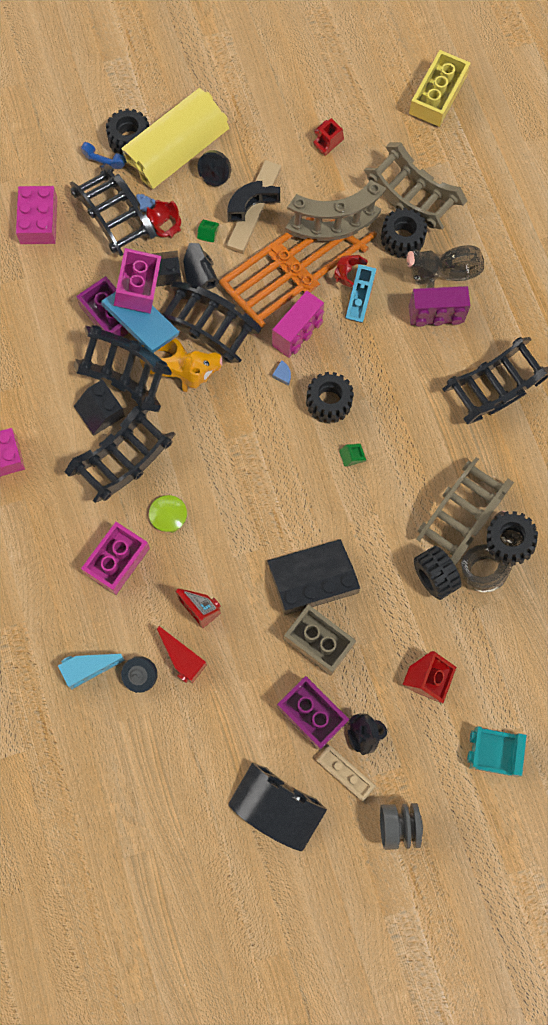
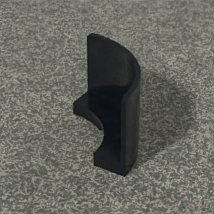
M252 763L232 796L229 807L248 824L271 839L297 851H303L327 809L316 798L297 789H294L292 792L284 787L285 782L273 774L267 767Z

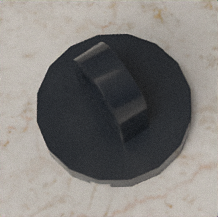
M209 150L198 160V173L206 184L221 186L230 178L232 172L231 164L223 153L217 150Z
M366 713L353 715L349 720L350 730H347L349 743L361 755L373 753L377 749L379 741L387 736L386 726L381 721L374 720Z

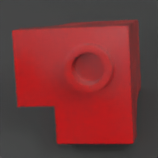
M332 118L326 119L314 130V134L317 136L313 142L314 146L324 156L344 140L343 129Z

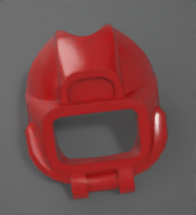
M156 200L153 209L147 207V217L158 236L173 238L177 232L181 231V218L174 201L168 203ZM172 219L175 222L173 227L166 232L160 228L166 221Z
M360 255L342 256L334 272L336 283L340 282L344 286L353 287L354 283L347 278V274L354 265H367V259Z

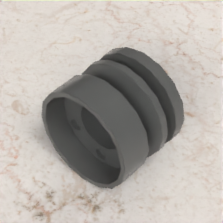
M406 803L402 804L401 813H398L395 804H383L380 806V829L384 850L398 849L400 839H403L406 849H410L411 839L414 848H421L423 822L417 803L410 804V813Z

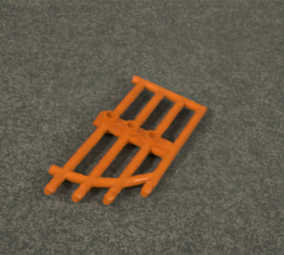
M307 217L306 220L314 221V218ZM372 231L361 240L350 236L330 241L301 263L294 256L317 239H304L288 251L283 243L293 237V235L285 233L220 279L219 284L263 328L266 325L263 321L266 317L303 291L305 293L309 291L311 293L320 285L317 280L335 268L342 256L352 255L359 249L365 253L369 249L366 244L377 236V232ZM343 240L353 244L313 275L306 269V267ZM266 255H269L274 260V262L235 290L229 284L231 280ZM278 267L286 273L249 301L245 302L240 296ZM292 279L297 286L260 314L257 315L251 308L288 280Z

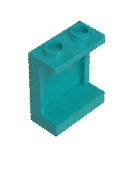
M480 726L475 727L474 731L472 730L470 733L472 751H469L467 756V763H470L469 769L521 777L527 735L520 733L515 735L483 729Z

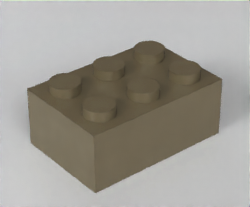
M309 604L284 635V641L330 676L356 643L354 638Z

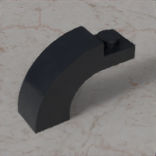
M255 181L239 188L233 194L228 204V222L245 221L247 211L255 204L280 203V187H263V181Z

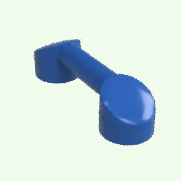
M84 142L81 146V151L88 160H94L102 164L107 163L113 169H121L127 163L125 157L121 154L116 153L113 159H109L95 154V147L88 142Z

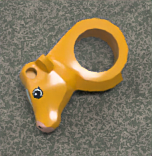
M176 338L157 350L166 351L173 355L169 358H160L168 364L167 366L172 371L171 375L162 374V376L180 378L184 392H188L189 387L198 388L200 384L207 382L214 372L221 370L223 365L220 354L215 352L207 354L199 351L187 353L181 342ZM140 359V363L144 368L145 362Z

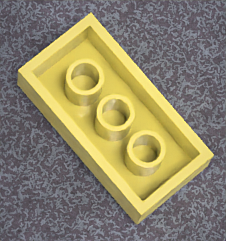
M439 50L411 101L409 114L440 127L468 75L471 63Z

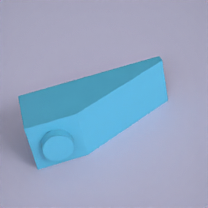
M358 265L346 314L347 319L359 322L364 321L376 268Z
M121 654L69 656L61 661L62 664L58 665L68 687L72 690L125 660Z

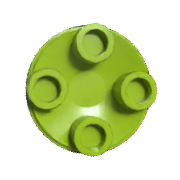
M161 496L152 503L149 509V518L152 525L158 530L173 533L185 523L187 508L184 502L176 496Z

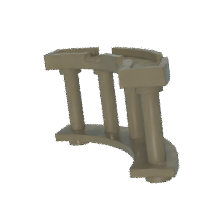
M389 142L386 146L389 156L378 168L364 169L367 179L386 187V191L382 195L395 209L400 208V210H403V208H407L409 211L413 209L415 213L419 212L421 214L420 217H424L428 227L443 229L444 226L440 218L452 205L464 206L467 202L461 187L452 186L444 182L439 184L433 181V176L425 170H419L413 164L414 160L408 154L402 142ZM395 161L400 167L401 172L388 184L382 173ZM408 176L416 185L403 198L394 189ZM421 189H424L431 196L418 208L411 204L410 201ZM436 200L446 201L436 213L427 211Z
M370 180L359 192L335 201H317L296 194L287 207L295 215L285 227V232L302 239L312 238L317 239V241H333L355 235L359 230L368 227L381 213V208L375 206V202L386 191V187ZM302 215L315 218V221L303 219ZM322 219H335V221L322 222Z
M477 457L472 462L468 460L462 469L464 473L452 488L448 487L442 495L444 497L442 503L428 523L423 522L417 531L420 534L416 540L420 541L424 535L428 536L450 551L449 554L452 555L451 560L455 565L474 540L471 537L472 534L474 536L478 534L514 483L510 479H507L505 483H499L476 468L475 465L479 460ZM469 473H472L494 488L497 494H490L468 479ZM463 484L487 500L486 503L489 505L485 510H479L457 495L455 491ZM450 499L475 516L477 521L472 528L469 526L465 527L442 511ZM437 517L462 533L464 540L460 546L457 544L453 545L430 529Z

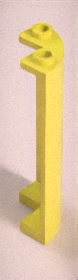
M198 88L121 149L126 161L137 168L142 182L154 189L229 129L228 118L213 101L211 94Z

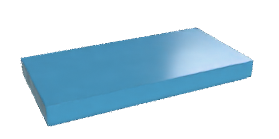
M116 292L101 302V305L152 353L179 335V331L153 305L151 314L114 306Z

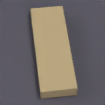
M330 745L316 760L362 802L376 787L375 784Z

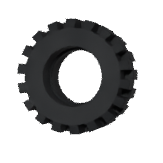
M128 108L125 111H122V109L118 110V113L114 112L112 117H109L108 123H106V133L109 146L114 153L124 155L121 148L149 127L146 116H143V113L140 111L137 113L135 109L130 111ZM128 131L135 132L132 135H122L123 133Z
M399 208L395 212H390L389 216H386L381 232L382 246H385L386 251H390V255L393 256L395 254L398 258H401V256L406 258L410 251L414 255L416 252H420L427 234V223H425L424 217H420L421 214L419 212L415 213L413 209L409 211L407 208H403V210ZM406 230L412 235L404 237L397 234L396 231Z
M325 372L324 376L319 374L317 379L313 378L311 384L309 383L306 396V406L309 413H313L312 417L315 419L318 417L322 423L323 420H326L327 423H331L332 420L336 423L339 421V418L343 420L350 412L354 397L353 387L349 385L350 381L348 379L344 380V376L341 374L337 376L336 372H333V375ZM324 392H333L339 396L340 400L337 403L328 404L323 402L319 396Z
M507 511L504 512V516L499 514L496 516V520L493 519L490 522V526L487 529V548L490 550L491 556H495L496 561L502 560V564L507 565V562H511L512 566L516 565V562L522 564L525 559L529 560L531 558V554L535 552L538 538L537 527L535 524H532V519L530 517L526 519L523 513L517 515V511H513L512 514H509ZM514 530L523 536L524 541L518 546L510 547L502 543L500 536L505 531Z
M433 546L414 558V567L419 579L427 591L436 599L441 600L461 588V578L455 564L446 552L438 546Z

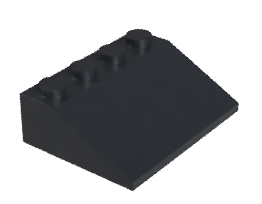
M341 539L267 560L284 616L302 611L308 604L311 607H315L358 594L360 591L355 570Z

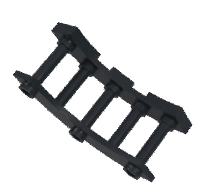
M105 163L100 166L102 170L100 175L79 186L73 181L70 182L72 187L70 191L74 198L79 199L88 208L87 211L90 217L96 219L110 242L108 245L112 253L123 256L121 247L142 235L153 239L157 234L147 215L143 216L138 206H140V203L119 174L114 175V169ZM105 181V183L92 189L91 191L87 193L84 192L89 188L97 185L98 183ZM110 188H115L118 191V195L96 207L90 200ZM120 201H125L129 206V211L106 223L100 212ZM131 217H136L140 224L139 229L116 241L110 229Z
M174 281L171 288L175 291V296L161 314L177 330L187 333L193 339L201 340L216 350L226 362L240 363L242 359L235 354L247 334H259L262 327L246 313L242 315L235 310L236 306L223 297L199 286L197 289L192 288L190 283ZM181 299H189L178 317L171 316ZM196 302L207 305L208 307L196 325L184 321ZM217 310L225 315V319L214 336L202 330L213 311ZM234 321L241 327V332L229 349L219 340L230 323Z
M85 325L84 330L90 339L84 359L75 360L74 367L76 373L101 380L102 377L112 381V386L123 392L128 390L132 393L131 398L136 401L142 410L159 412L161 405L156 398V392L162 374H172V371L167 366L168 364L141 346L142 344L138 341H131L102 330L101 327L96 325L91 327ZM97 339L111 343L105 365L103 366L94 364L91 361ZM118 346L129 351L123 374L114 371L112 368ZM136 356L145 362L139 383L132 380L130 376ZM152 370L155 374L148 391L146 383Z
M530 337L517 338L509 349L492 361L482 363L478 369L465 375L453 376L446 382L447 385L443 388V391L446 392L454 389L468 409V415L463 418L467 425L482 420V415L489 413L491 416L526 395L525 390L533 385L537 387L548 378V367L540 366L525 346L532 340ZM518 351L522 353L534 370V375L528 380H523L509 360ZM500 364L505 366L517 383V387L510 392L504 390L491 371ZM483 375L487 377L499 394V398L492 402L491 400L488 401L474 381ZM468 384L482 406H474L461 386Z
M135 406L120 424L122 428L115 435L110 434L99 443L100 448L94 452L89 450L72 458L64 472L69 477L76 474L81 475L98 492L93 499L94 503L108 500L114 493L125 487L132 480L139 479L143 475V471L164 449L169 448L173 443L172 439L176 434L174 432L162 434L147 419L146 414L148 410H142L139 406ZM138 424H142L158 440L151 450L133 434V430ZM124 440H129L145 456L135 466L118 450V445ZM108 454H113L129 471L120 478H117L104 465L102 459ZM91 466L97 467L111 483L102 486L86 469Z

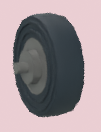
M143 656L129 659L121 671L124 685L135 693H143L150 690L158 677L155 664Z

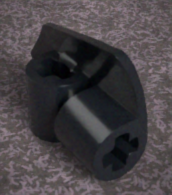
M189 243L183 260L187 283H190V287L195 289L198 286L205 289L216 287L219 280L212 268L214 263L211 257L203 251L199 243Z

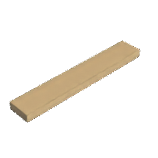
M265 160L256 181H263V187L274 186L280 173L281 165ZM266 203L253 205L247 211L245 221L236 223L227 243V249L244 254Z

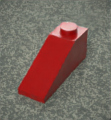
M158 626L157 631L177 673H179L177 677L184 683L189 681L193 684L207 666L206 661Z

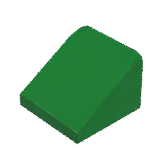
M203 219L198 227L197 239L213 243L217 235L219 223Z
M347 444L339 450L345 467L366 461L361 444Z

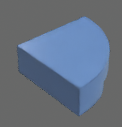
M144 194L136 195L140 203L139 208L141 212H146L147 207L150 209L155 207L154 199Z
M281 360L272 377L289 386L291 372L288 365Z

